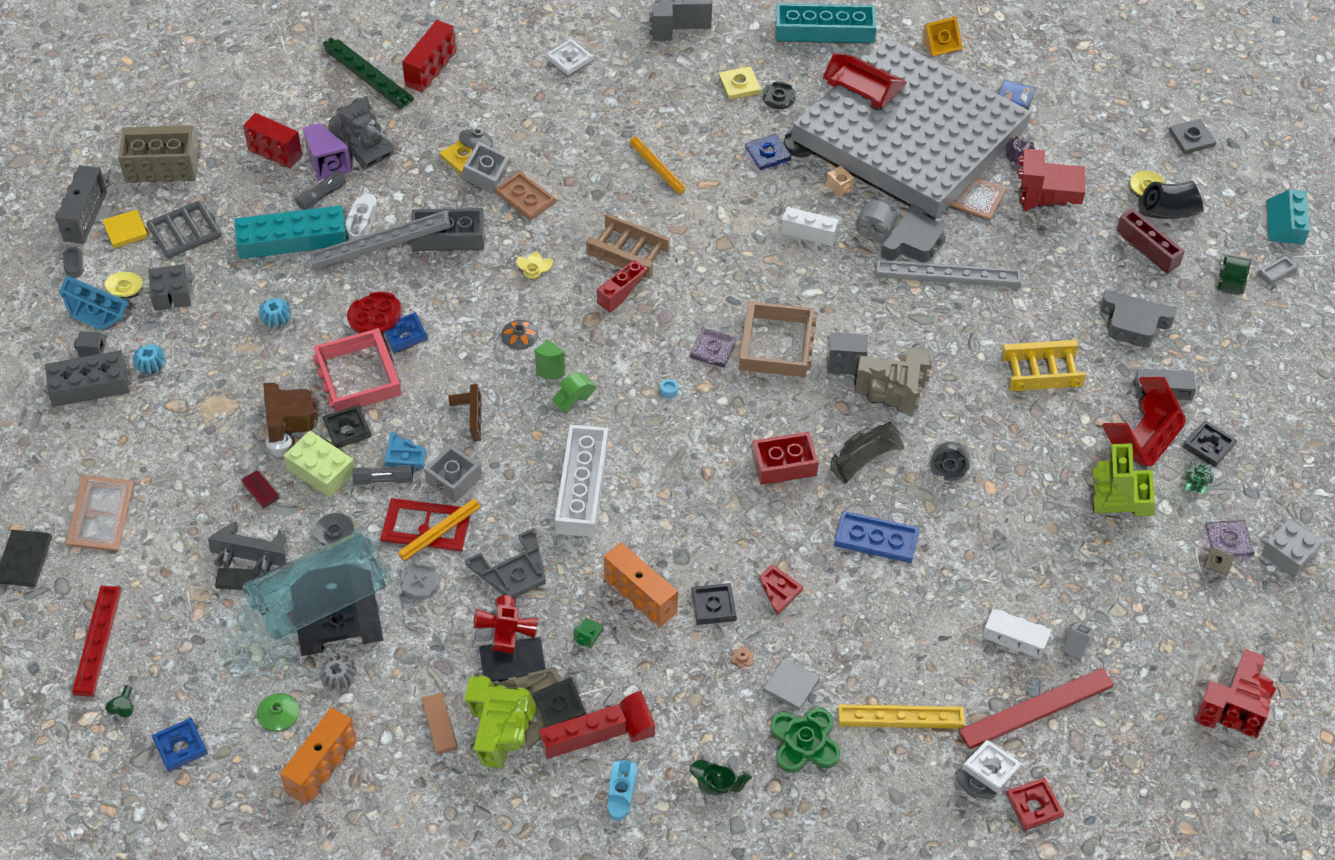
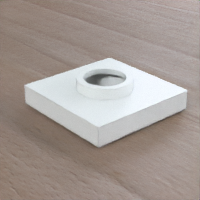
M569 39L548 52L546 59L569 76L591 62L593 55L575 41ZM571 57L574 59H571V62H567L565 58Z
M986 740L963 764L962 769L998 793L1018 772L1022 763ZM985 765L995 766L998 772L992 774V771L987 769Z

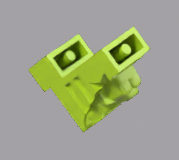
M1112 444L1111 460L1099 461L1096 465L1097 467L1093 468L1094 512H1135V516H1155L1153 470L1133 471L1132 444Z
M486 676L470 677L464 701L473 717L481 718L473 750L482 766L503 769L507 758V751H518L521 749V746L525 745V731L528 729L529 721L533 720L537 712V706L530 692L524 688L507 689L500 685L494 687L491 680Z

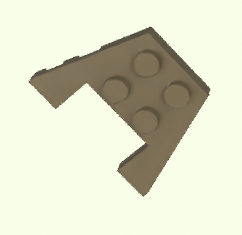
M553 667L528 673V676L511 677L506 681H494L492 683L494 687L500 685L507 689L524 688L528 690L537 706L533 693L562 680ZM538 706L537 712L534 715L537 722L528 726V729L525 731V745L528 750L532 749L540 740L539 730L546 728Z

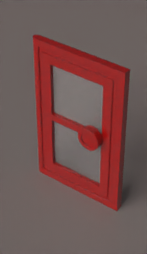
M391 498L380 541L408 545L457 511L461 506ZM471 515L426 547L462 552Z

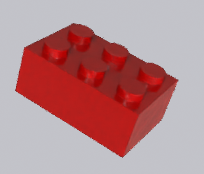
M254 113L243 125L247 148L250 152L261 155L290 169L303 156L297 130L258 113Z
M810 432L753 440L752 457L760 485L817 476L819 462Z

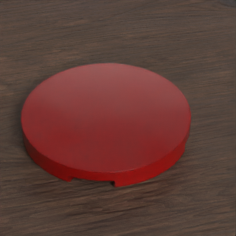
M389 292L369 293L370 295L360 300L356 299L351 304L347 312V320L352 330L359 334L378 328L381 333L388 331L398 323L402 316L400 301L394 294Z

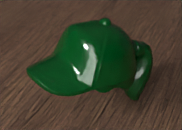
M697 760L690 766V773L697 779L699 789L708 795L717 796L728 791L740 792L744 789L746 783L752 779L751 775L745 773L737 777L730 768L705 760Z

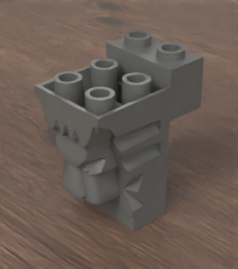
M655 0V5H652V11L649 12V22H652V24H649V34H652L653 41H672L673 29H711L712 0Z
M367 96L356 98L348 106L343 105L339 107L336 115L329 120L328 130L347 145L363 171L393 156L395 149L390 140L381 131L380 124L375 122L376 116L370 112L371 107Z

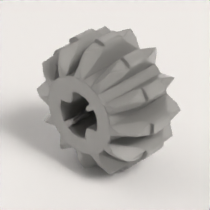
M334 656L332 661L326 659V665H321L319 678L322 685L328 687L330 692L334 688L338 692H340L342 687L348 689V683H353L355 670L352 667V663L346 661L344 657L338 660Z

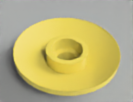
M1139 171L1131 177L1130 186L1136 194L1142 196L1150 183H1165V180L1155 172Z
M132 272L112 274L105 282L106 290L118 297L135 295L143 287L141 277Z

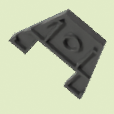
M535 528L518 535L520 543L526 550L525 552L493 567L489 566L480 552L466 559L465 565L501 594L517 598L546 584Z

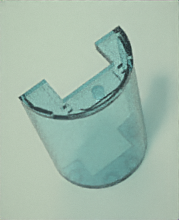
M354 531L244 583L242 587L248 604L253 611H259L268 633L276 641L387 587L384 581L387 577L383 568L378 567L372 555L373 548L371 544L365 541L361 532L357 533Z

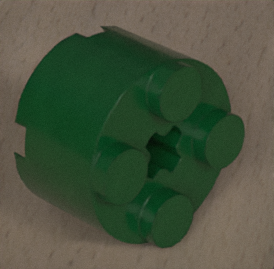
M1225 255L1223 260L1225 267L1220 269L1219 277L1222 280H1219L1217 290L1244 294L1251 260Z

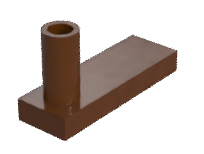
M471 384L469 393L449 395L448 399L450 406L470 404V433L475 442L481 441L482 395L478 384Z

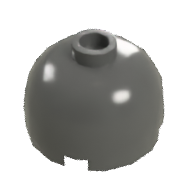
M954 441L941 443L935 448L931 457V469L934 474L943 476V479L947 481L961 479L970 468V457L967 449Z

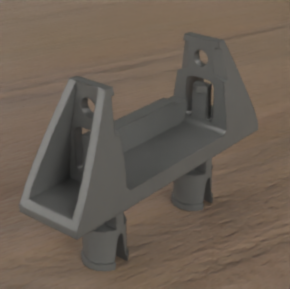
M234 521L208 538L210 552L219 554L215 560V565L218 567L223 563L224 568H226L231 556L257 561L253 571L258 575L262 570V576L266 574L269 564L287 567L281 530H278L276 537L273 538L272 542H269L267 540L236 535L238 526L237 522Z

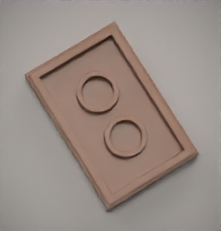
M521 171L494 189V193L530 221L556 203L555 197Z

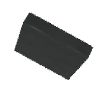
M572 677L533 693L546 727L587 714Z

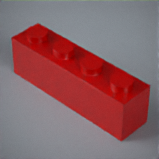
M617 704L540 729V744L546 759H550L626 734V719L620 705Z

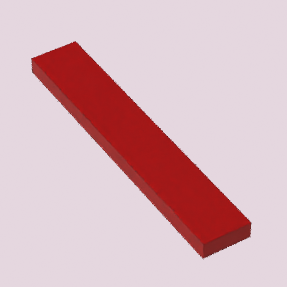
M100 586L72 690L73 696H95L122 592L121 587Z

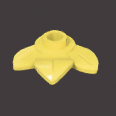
M535 251L528 258L519 256L517 258V266L523 270L526 278L536 279L540 277L541 273L551 269L553 259L543 260L538 251Z

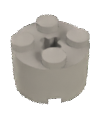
M872 200L871 203L866 202L856 221L857 228L859 229L858 233L863 237L870 236L878 242H884L894 227L897 213L895 211L893 213L890 210L891 206L882 201Z

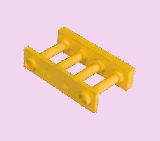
M1065 340L1004 344L1001 354L1002 362H1011L1014 375L1010 379L1009 391L1082 387L1086 372L1077 373L1073 357H1076L1078 350V341ZM1055 358H1066L1069 373H1058ZM1037 359H1047L1051 374L1040 375ZM1029 360L1031 376H1021L1018 361Z

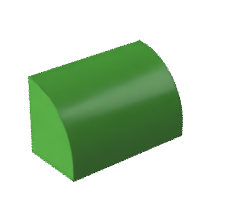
M548 339L535 349L536 373L545 379H558L565 375L564 351Z

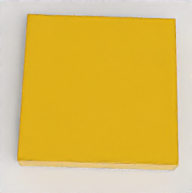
M137 209L102 220L113 249L148 238Z

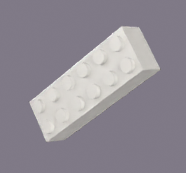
M581 425L569 426L555 516L556 534L595 537L608 449V428Z

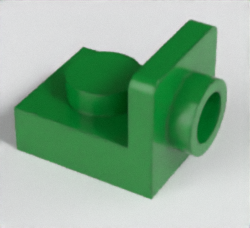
M585 618L579 628H574V640L581 646L592 648L603 632L604 626Z

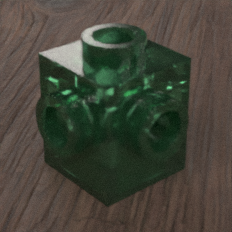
M1191 462L1190 467L1186 468L1184 473L1186 490L1199 493L1206 492L1208 484H1212L1214 473H1211V464Z

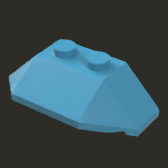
M67 275L59 291L72 318L102 331L123 318L129 303L121 297Z

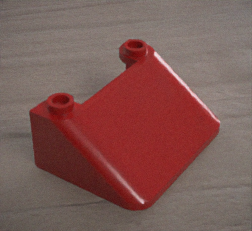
M841 53L832 54L823 75V79L827 80L828 85L836 87L838 84L870 99L871 105L879 109L885 107L907 83V81L866 61Z

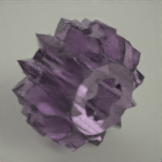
M1016 136L1015 139H1010L1005 149L1006 158L1010 159L1011 162H1016L1018 165L1019 155H1023L1024 149H1035L1034 143L1030 142V139H1024V136L1022 138Z

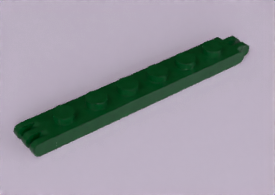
M330 37L328 41L323 42L324 49L329 55L399 109L414 101L411 94L339 39L334 40Z

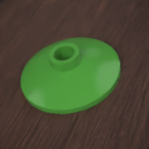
M283 693L272 694L266 697L257 709V719L260 725L274 732L290 728L299 716V706L296 700L290 695Z

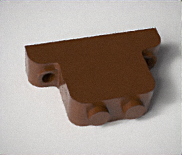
M263 383L269 443L282 441L284 434L287 432L310 431L314 428V420H318V412L316 409V398H312L310 390H281L276 383Z

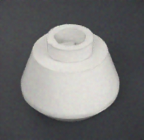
M284 434L282 441L269 443V438L267 437L265 444L272 455L282 457L289 451L292 438Z

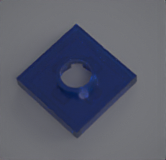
M776 133L745 143L746 150L759 170L791 160V154ZM769 146L773 148V151L766 152L764 149H768Z

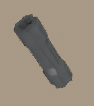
M335 170L315 187L295 198L297 206L302 210L308 209L321 197L346 183L345 177L341 172Z
M397 465L388 468H352L353 485H367L376 482H412V465Z

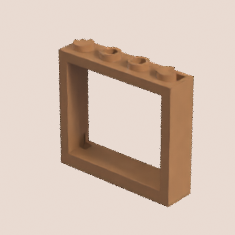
M748 301L739 370L806 377L807 370L811 369L812 359H808V355L812 356L813 344H810V341H814L815 330H812V327H816L817 317H813L814 308ZM754 318L807 323L802 362L748 356Z

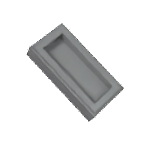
M1285 255L1258 271V275L1266 283L1272 285L1297 271L1298 266Z

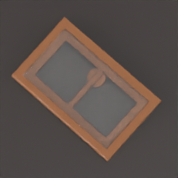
M976 178L949 206L991 220L1007 188Z
M83 475L66 546L118 552L134 481Z

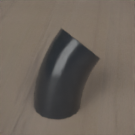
M1193 180L1179 184L1152 182L1146 187L1141 198L1142 211L1153 216L1185 217L1204 212L1200 192Z

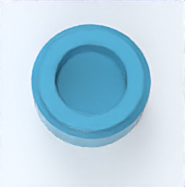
M666 379L661 382L660 394L663 397L673 398L678 394L679 386L675 380Z

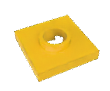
M459 140L439 154L440 158L462 175L463 167L473 149L466 147ZM464 150L467 151L468 155H466V156H460V155H459V154L463 153L462 151H464Z

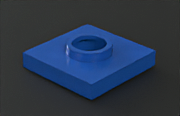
M416 312L401 317L394 327L384 332L393 353L428 340ZM405 332H410V333H408V334H406V335H403V338H400V336H401L403 333H405Z
M188 718L151 735L168 772L208 754L192 718ZM180 741H184L189 745L188 748L178 751L179 753L173 751L174 745Z

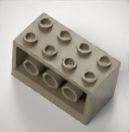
M193 125L122 127L118 159L125 182L196 180L199 148Z

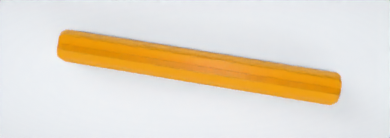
M637 136L630 139V145L678 194L686 191V187Z
M472 499L398 552L401 560H408L480 509L479 502L476 499Z

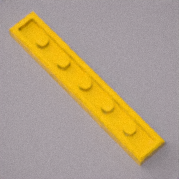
M838 704V726L962 729L965 727L964 707Z

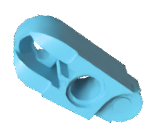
M617 760L612 765L607 813L615 821L624 820L629 816L637 782V765L634 762ZM619 789H624V790H626V791L623 792V793L617 792V790H619Z

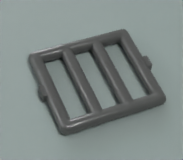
M200 200L151 219L146 223L153 235L152 238L155 245H159L166 258L195 248L222 235L215 223L214 215L208 212ZM199 209L211 228L212 233L203 236L188 212ZM182 215L196 239L186 243L173 222V218ZM165 222L179 246L169 249L157 230L156 225Z

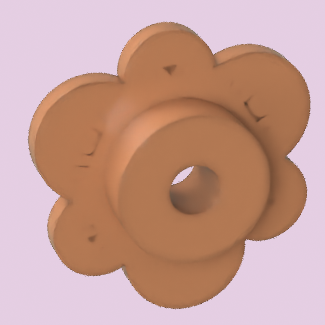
M742 646L740 649L733 650L734 655L731 656L732 663L737 664L740 668L744 666L749 667L753 664L752 658L754 653L749 652L748 647Z

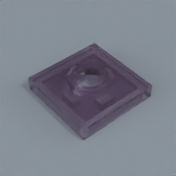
M1245 520L1206 522L1205 528L1211 548L1232 554L1235 557H1250L1254 555L1255 552ZM1234 533L1237 540L1229 541L1224 535Z

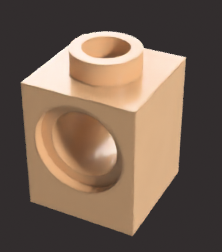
M841 165L827 173L826 186L839 198L853 190L854 177Z

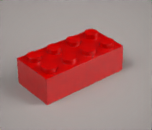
M436 20L404 58L402 66L406 87L423 93L430 86L435 76L439 75L440 70L447 65L452 55H455L457 46L453 25Z

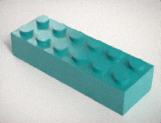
M776 3V41L875 43L877 29L875 5Z
M342 205L234 218L236 247L239 259L319 250L347 241Z

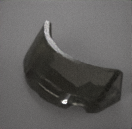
M881 421L856 433L844 443V448L835 453L831 458L830 470L843 484H846L862 467L876 457L892 450L904 449L905 447L895 425L890 421L886 424Z

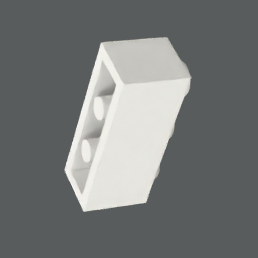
M787 207L782 218L781 234L833 246L837 235L839 219Z
M993 608L986 624L983 638L1041 660L1050 637L1051 629L1046 628L1044 625L1029 622L1022 617H1015L1003 610Z

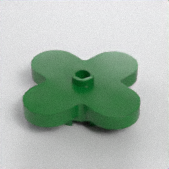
M814 708L804 718H797L787 712L778 713L772 718L770 725L771 734L783 743L777 752V764L780 769L788 773H795L800 771L808 761L821 768H831L838 763L840 748L835 741L827 737L832 731L834 722L833 716L828 710Z

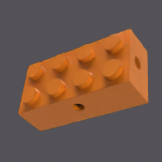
M622 542L603 556L604 580L610 586L613 585L623 598L629 599L638 611L641 610L646 614L650 622L656 623L661 627L678 613V591Z
M333 708L329 709L280 773L287 795L305 805L310 800L315 799L319 788L323 783L328 782L332 771L336 766L341 765L344 755L348 750L353 749L357 739L351 718Z

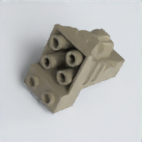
M907 347L905 362L860 355L855 393L868 395L869 401L883 402L884 404L898 407L899 411L913 417L914 409L918 410L921 388H924L925 381L930 379L933 358H929L930 350Z

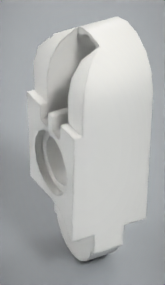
M364 194L360 198L357 197L346 220V231L350 240L369 234L378 205L374 195Z

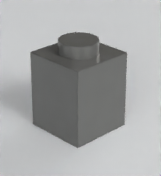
M80 331L78 338L74 341V348L77 350L79 357L102 354L106 345L103 334L100 332Z

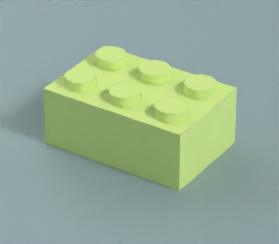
M311 431L304 435L283 455L287 470L329 498L352 477V468H355L354 460Z

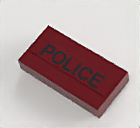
M258 470L241 479L243 486L263 509L280 499L278 493Z

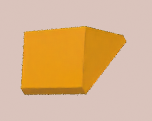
M957 16L924 25L922 42L931 56L963 49Z

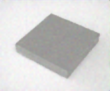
M783 658L763 688V692L800 711L818 684L820 676Z

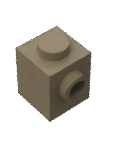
M1211 548L1210 552L1205 551L1202 562L1205 563V569L1228 576L1235 556Z

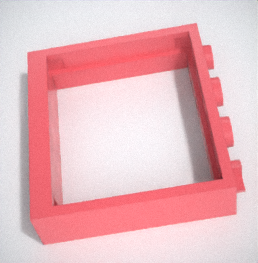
M379 328L314 346L315 355L312 356L315 365H319V368H317L319 378L324 379L322 386L324 392L329 393L327 397L330 407H334L335 412L359 405V407L402 395L400 382ZM375 346L389 384L337 398L324 360Z

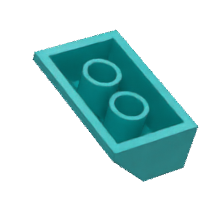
M1289 189L1267 199L1268 240L1305 245L1310 231L1307 191Z

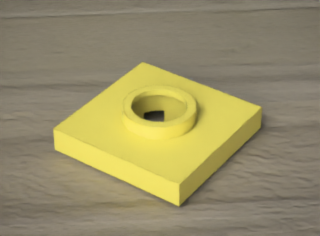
M751 66L719 73V79L728 100L761 94V88ZM741 78H742V79H745V82H743V83H737V82H736V81H741Z

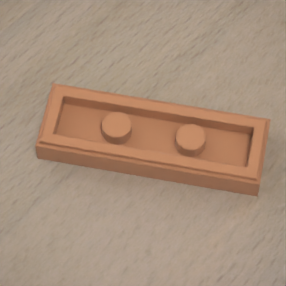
M438 693L423 697L422 702L436 755L457 750L443 694Z

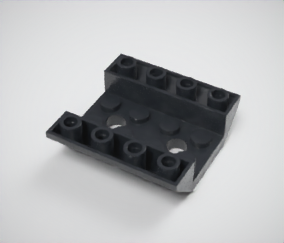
M351 564L307 571L290 585L301 656L322 653L321 644L359 636H362L363 644L383 641L369 570ZM331 583L337 585L334 589L326 588V586ZM337 617L343 619V621L338 624L332 622L333 619Z

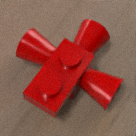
M502 595L495 601L497 608L495 615L479 609L475 610L473 629L493 628V651L513 653L515 649V631L534 638L538 619H518V607H514V598Z

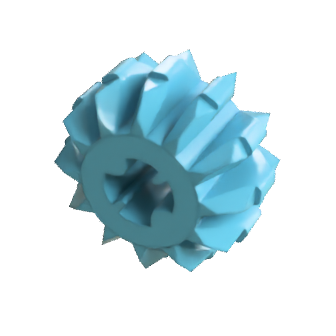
M271 297L269 301L264 300V303L260 305L259 318L264 325H268L270 328L274 325L277 327L280 324L285 325L286 321L290 320V307L285 300H281L279 297L274 300Z
M147 343L144 347L140 345V348L136 349L133 355L135 368L143 374L148 372L151 375L153 371L159 372V368H164V362H166L163 349L155 343L151 346Z

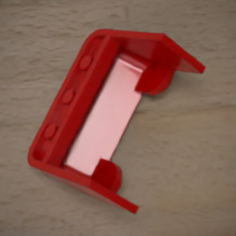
M1140 377L1139 381L1146 393L1141 402V409L1145 415L1133 431L1128 423H1103L1101 426L1111 444H1132L1133 461L1142 466H1153L1184 427L1185 415L1165 377Z

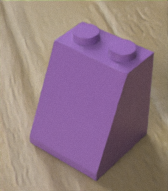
M320 123L303 127L307 154L318 181L325 179L335 170L342 174L352 172L348 147L344 142Z

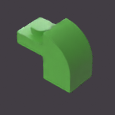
M573 373L560 382L561 389L553 397L552 401L563 412L567 413L578 399L587 401L598 386L587 375Z

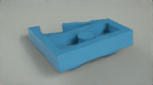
M390 432L384 461L385 466L412 465L414 469H424L426 449L413 444L408 439L403 440L397 437L395 432Z

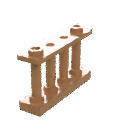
M608 213L605 214V230L598 239L589 237L586 241V254L624 268L635 259L648 268V271L643 276L648 279L653 275L652 261L658 252L662 250L668 253L670 250V238ZM612 231L621 234L614 246L604 243ZM628 237L637 240L630 252L620 249ZM644 243L653 246L645 259L636 256Z

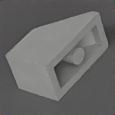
M1076 622L1070 630L1062 651L1069 658L1075 660L1078 658L1082 659L1096 630Z

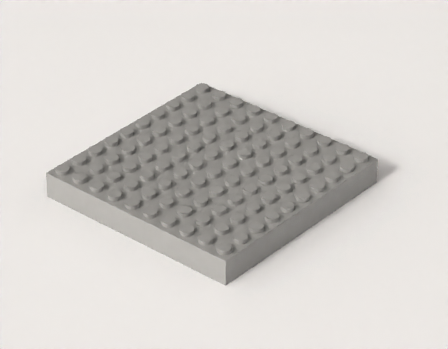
M888 38L863 61L907 81L903 89L885 107L879 109L871 105L870 99L837 84L836 87L827 92L793 123L791 139L909 204H916L925 209L924 212L937 218L1028 127L1031 111Z

